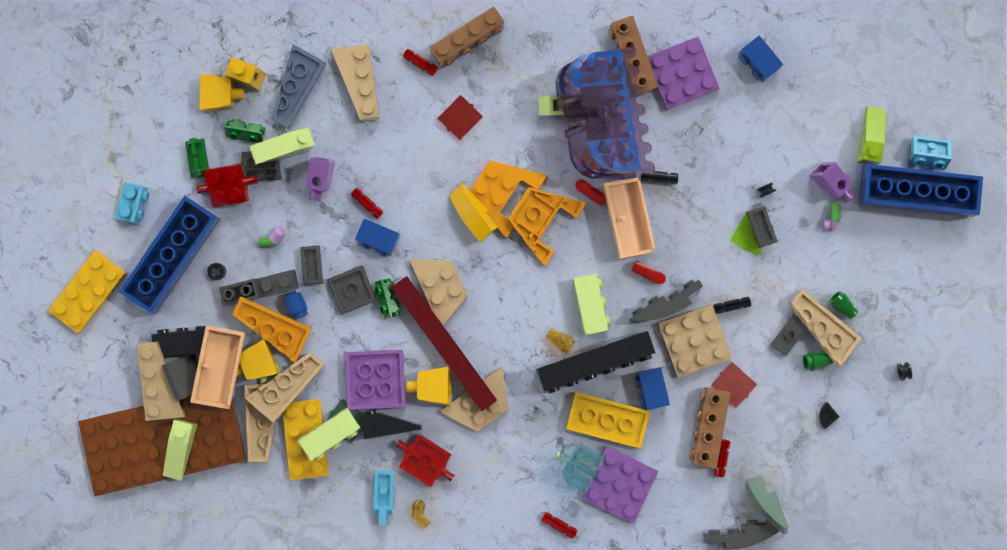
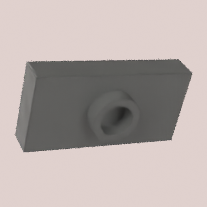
M765 206L746 212L758 248L778 242Z
M320 245L300 247L304 285L324 284Z
M793 314L770 345L784 356H787L807 328L799 317Z

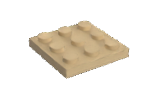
M712 304L657 323L677 378L732 358Z

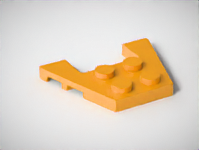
M489 160L470 191L487 208L488 212L486 214L497 224L499 231L507 239L514 227L507 220V217L503 216L500 212L521 181L539 190L547 175Z
M528 187L507 220L541 264L546 266L555 251L539 241L540 237L559 208L577 218L586 203Z

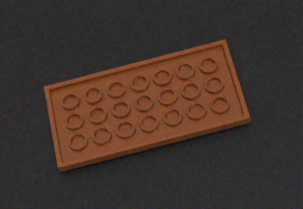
M233 396L230 409L191 403V397L180 400L181 407L186 414L185 417L146 421L144 406L78 421L94 496L171 479L163 476L171 428L173 421L177 419L198 424L184 475L246 461Z

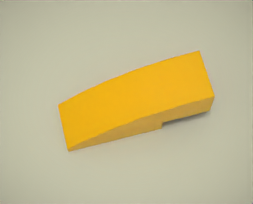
M461 183L450 195V199L465 225L481 243L498 226L486 214L488 212L487 208Z

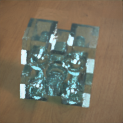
M582 443L574 448L571 456L562 451L558 457L567 462L562 471L565 481L585 492L588 491L594 476L605 459L602 454Z

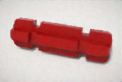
M407 49L403 54L406 60H411L412 64L423 71L426 70L429 75L434 76L438 67L432 63L429 64V61L420 55H415L411 49Z
M355 188L352 191L351 196L358 200L368 212H372L371 214L376 219L382 216L383 210L376 207V204L365 194L363 195L359 188Z
M722 439L717 469L715 468L714 475L717 477L725 476L726 470L724 468L727 466L728 449H730L731 444L729 440Z
M545 512L541 518L542 522L547 525L550 524L552 528L563 534L566 533V536L571 539L577 534L576 528L569 527L567 523L557 517H552L548 512Z

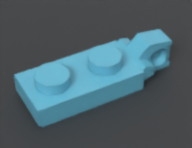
M375 470L373 510L374 514H379V525H386L388 515H392L395 471Z

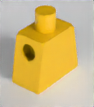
M231 57L225 72V78L232 79L235 83L260 91L266 73L257 66Z
M200 74L199 110L203 113L233 109L234 100H244V88H234L232 79Z
M265 339L241 352L236 377L244 374L246 380H254L280 373L270 345Z
M449 367L418 372L417 381L407 382V392L417 393V399L423 402L451 406L452 370Z

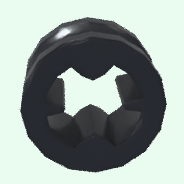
M773 182L757 189L761 193L760 198L776 191L772 187Z
M220 263L211 264L207 270L208 276L213 280L223 279L226 275L225 266ZM219 266L221 268L219 270L221 275L214 276L213 268H218Z
M905 362L904 365L897 364L900 380L904 381L905 378L912 379L913 375L910 364L908 362Z

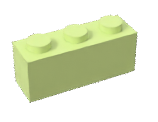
M597 274L574 278L573 283L584 335L608 331V326H611L609 315H605L604 308L607 305L605 296H601L600 289L603 288L601 277L597 278Z
M345 408L296 441L310 461L313 459L318 461L325 456L324 452L329 448L334 450L341 445L340 441L347 437L349 440L357 435L356 430L360 427L348 408Z

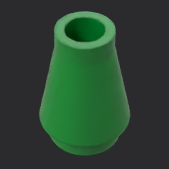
M839 291L831 297L829 301L832 304L831 307L846 315L849 319L857 315L858 310L854 307L846 293Z
M808 352L807 355L803 356V365L806 370L815 371L826 365L833 364L827 353Z

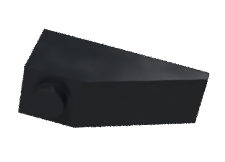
M376 410L365 411V415L360 416L364 439L423 429L421 424L385 413H376Z

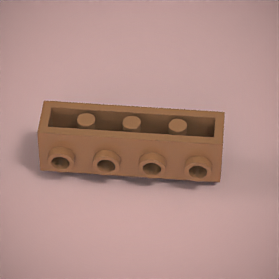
M493 6L431 46L430 51L441 68L443 66L447 67L455 62V59L460 55L468 54L471 48L476 45H482L490 36H495L502 32L504 21Z
M630 16L612 22L608 32L611 40H615L617 47H614V49H621L623 53V66L629 81L627 83L629 93H633L635 98L656 91L658 86L634 17Z
M705 387V391H701L700 402H702L701 410L698 409L696 421H699L698 429H694L693 440H695L694 448L690 449L689 454L692 464L717 469L731 392Z

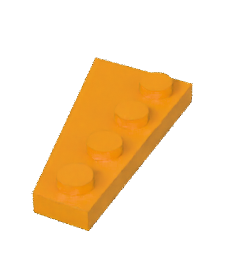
M240 296L232 315L271 343L281 353H284L294 363L297 361L312 329L303 323Z

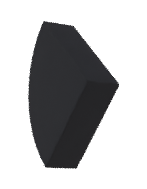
M828 402L822 405L819 413L821 426L823 429H826L840 417Z

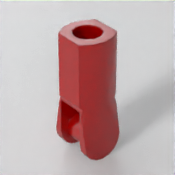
M583 179L576 182L575 187L579 192L586 195L600 207L606 200L605 194L592 187Z
M637 260L631 270L657 284H663L666 280V276L663 273Z

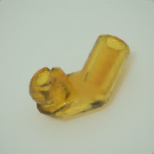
M416 500L412 505V518L425 529L430 524V521L424 516L425 502L423 500Z

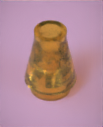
M553 328L546 335V338L561 352L569 353L576 342L572 339L573 336Z

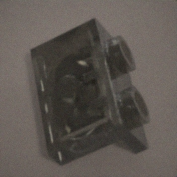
M242 152L241 166L246 178L256 176L258 181L282 179L280 171L281 159L255 165L252 153Z

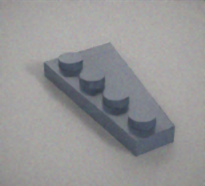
M294 44L291 48V55L287 62L286 72L271 118L287 129H290L326 66V62Z

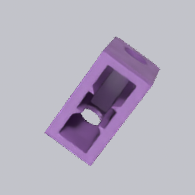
M321 157L311 158L306 188L311 189L309 200L320 202L322 192L329 190L335 166L334 160ZM318 177L321 179L320 185L317 183Z
M822 162L809 175L831 198H841L845 203H848L854 197L849 190L853 183L836 162Z

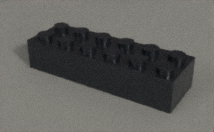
M645 331L537 368L536 371L543 391L548 390L550 394L559 391V386L566 384L567 387L579 384V379L584 378L585 381L597 378V373L602 372L605 375L614 372V367L621 366V368L632 366L634 365V360L639 359V362L652 359L651 355L656 352L649 332Z

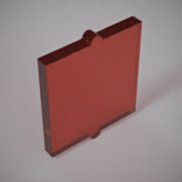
M460 95L437 119L447 128L448 132H452L461 140L483 116L474 108L473 104H470Z
M733 362L723 372H720V376L711 384L714 389L731 392L729 402L735 408L745 398H748V394L757 386Z

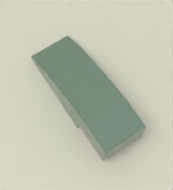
M761 475L746 479V488L757 509L782 534H786L788 532V524L776 491L767 492Z

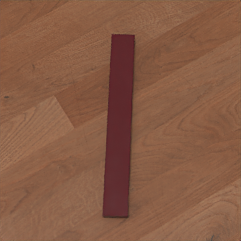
M408 276L393 285L392 289L479 409L484 411L497 401L496 397Z

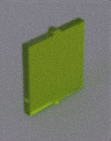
M745 213L730 241L741 246L743 250L746 249L758 256L762 248H758Z

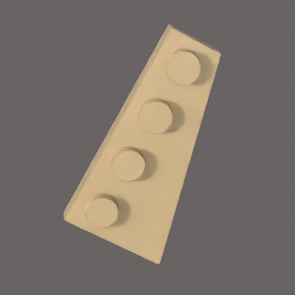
M369 44L332 49L331 51L360 121L380 119Z
M801 289L789 306L839 368L859 343L861 337Z
M158 341L138 343L137 351L146 421L185 417L184 409H182L180 401H176L163 371L162 365L166 364Z
M310 352L292 364L290 368L276 375L274 379L260 386L258 390L244 397V399L274 424L320 373L325 364Z
M263 384L244 385L245 397L258 390ZM245 400L248 463L268 461L275 423L273 424Z

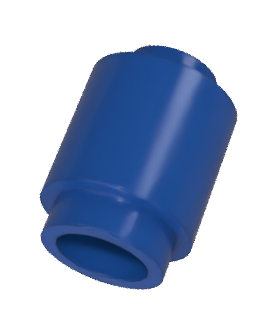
M294 290L285 295L286 298L283 301L294 320L309 314L301 292L297 293Z

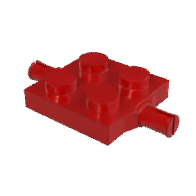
M241 163L208 168L203 170L206 185L197 186L196 190H198V194L208 192L212 207L243 203L250 200L248 185L258 184V180H256L258 178L256 176L246 178Z
M421 434L418 435L410 446L401 440L396 444V447L405 452L404 459L399 467L429 487H432L435 480L440 476H443L450 482L452 481L455 474L445 469L452 454Z

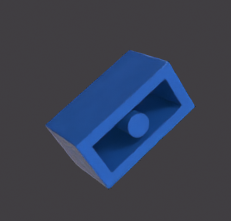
M760 35L739 52L740 60L743 64L749 65L753 70V76L762 82L784 65Z
M364 218L355 240L359 242L358 246L367 250L369 247L377 249L375 253L386 257L387 254L392 256L400 234Z
M658 367L637 372L638 376L635 377L637 388H641L642 395L639 396L641 406L645 407L646 410L669 406L670 402L662 368Z

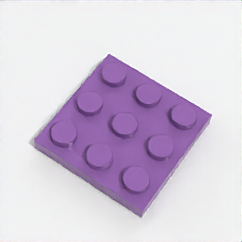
M699 36L647 56L666 111L720 89Z
M403 349L345 352L348 410L406 407Z
M605 446L581 498L634 524L658 474V470Z

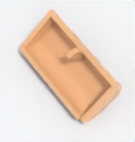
M638 178L602 184L619 260L653 253L656 247L641 181Z
M206 325L191 403L230 409L245 332Z

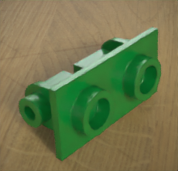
M232 119L227 121V125H224L226 137L232 140L239 139L250 143L263 142L266 127H262L261 124L249 123L248 128H245L246 123L244 121Z
M190 138L189 141H185L191 179L205 177L203 170L209 168L204 138Z
M391 278L375 282V294L379 297V309L384 319L399 316L401 309L398 298H390V296L396 295L392 289L394 282L391 281Z

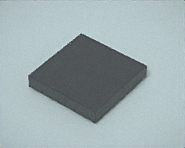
M363 265L327 279L341 315L377 301Z
M194 354L162 365L176 401L192 396L198 367Z

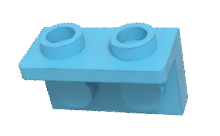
M913 135L911 139V156L908 164L917 167L945 170L952 160L951 141Z
M124 182L114 219L139 225V221H142L144 217V203H147L149 199V188Z

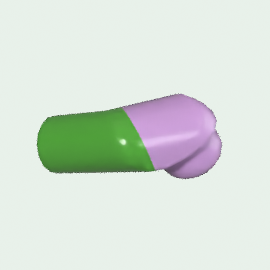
M834 203L830 205L831 218L829 221L824 220L823 229L825 231L835 230L841 220L840 204Z
M275 227L269 238H259V247L278 246L285 235L283 228Z

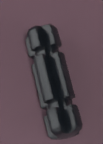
M642 170L641 181L649 182V180H652L651 182L666 184L667 182H670L669 184L678 183L679 176L677 173L668 174V172L652 171L651 173L649 170Z
M744 297L741 300L735 299L723 302V304L717 303L713 307L715 313L720 314L724 313V311L738 310L741 307H750L751 300L750 297Z

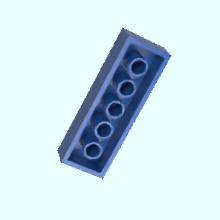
M867 164L862 167L859 205L974 217L980 215L983 176Z
M184 195L119 293L149 313L157 314L221 219Z

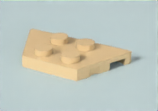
M412 259L410 262L429 305L444 326L467 297L452 261Z
M500 368L483 380L497 399L495 403L484 411L479 409L469 393L466 392L453 401L451 406H446L442 409L441 412L476 432L481 430L509 410L503 370Z

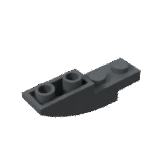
M295 270L219 287L223 306L237 304L240 296L249 300H256L299 289Z
M690 280L683 285L685 288L683 291L678 293L676 290L669 295V301L664 296L658 298L656 295L648 301L649 305L644 309L639 307L632 312L633 317L630 318L631 321L656 320L683 310L692 304L688 297L703 287L700 280L695 282Z
M746 520V523H741L742 531H739V528H730L728 532L710 529L708 533H703L705 543H723L725 550H734L758 544L772 537L779 530L768 520L762 523H758V520Z

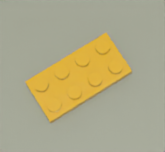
M95 250L48 311L77 334H80L127 273L98 250Z
M575 392L566 429L641 449L650 411Z
M321 399L293 402L283 413L290 480L329 476L327 450L324 452L325 456L318 461L314 459L310 461L296 441L324 423Z

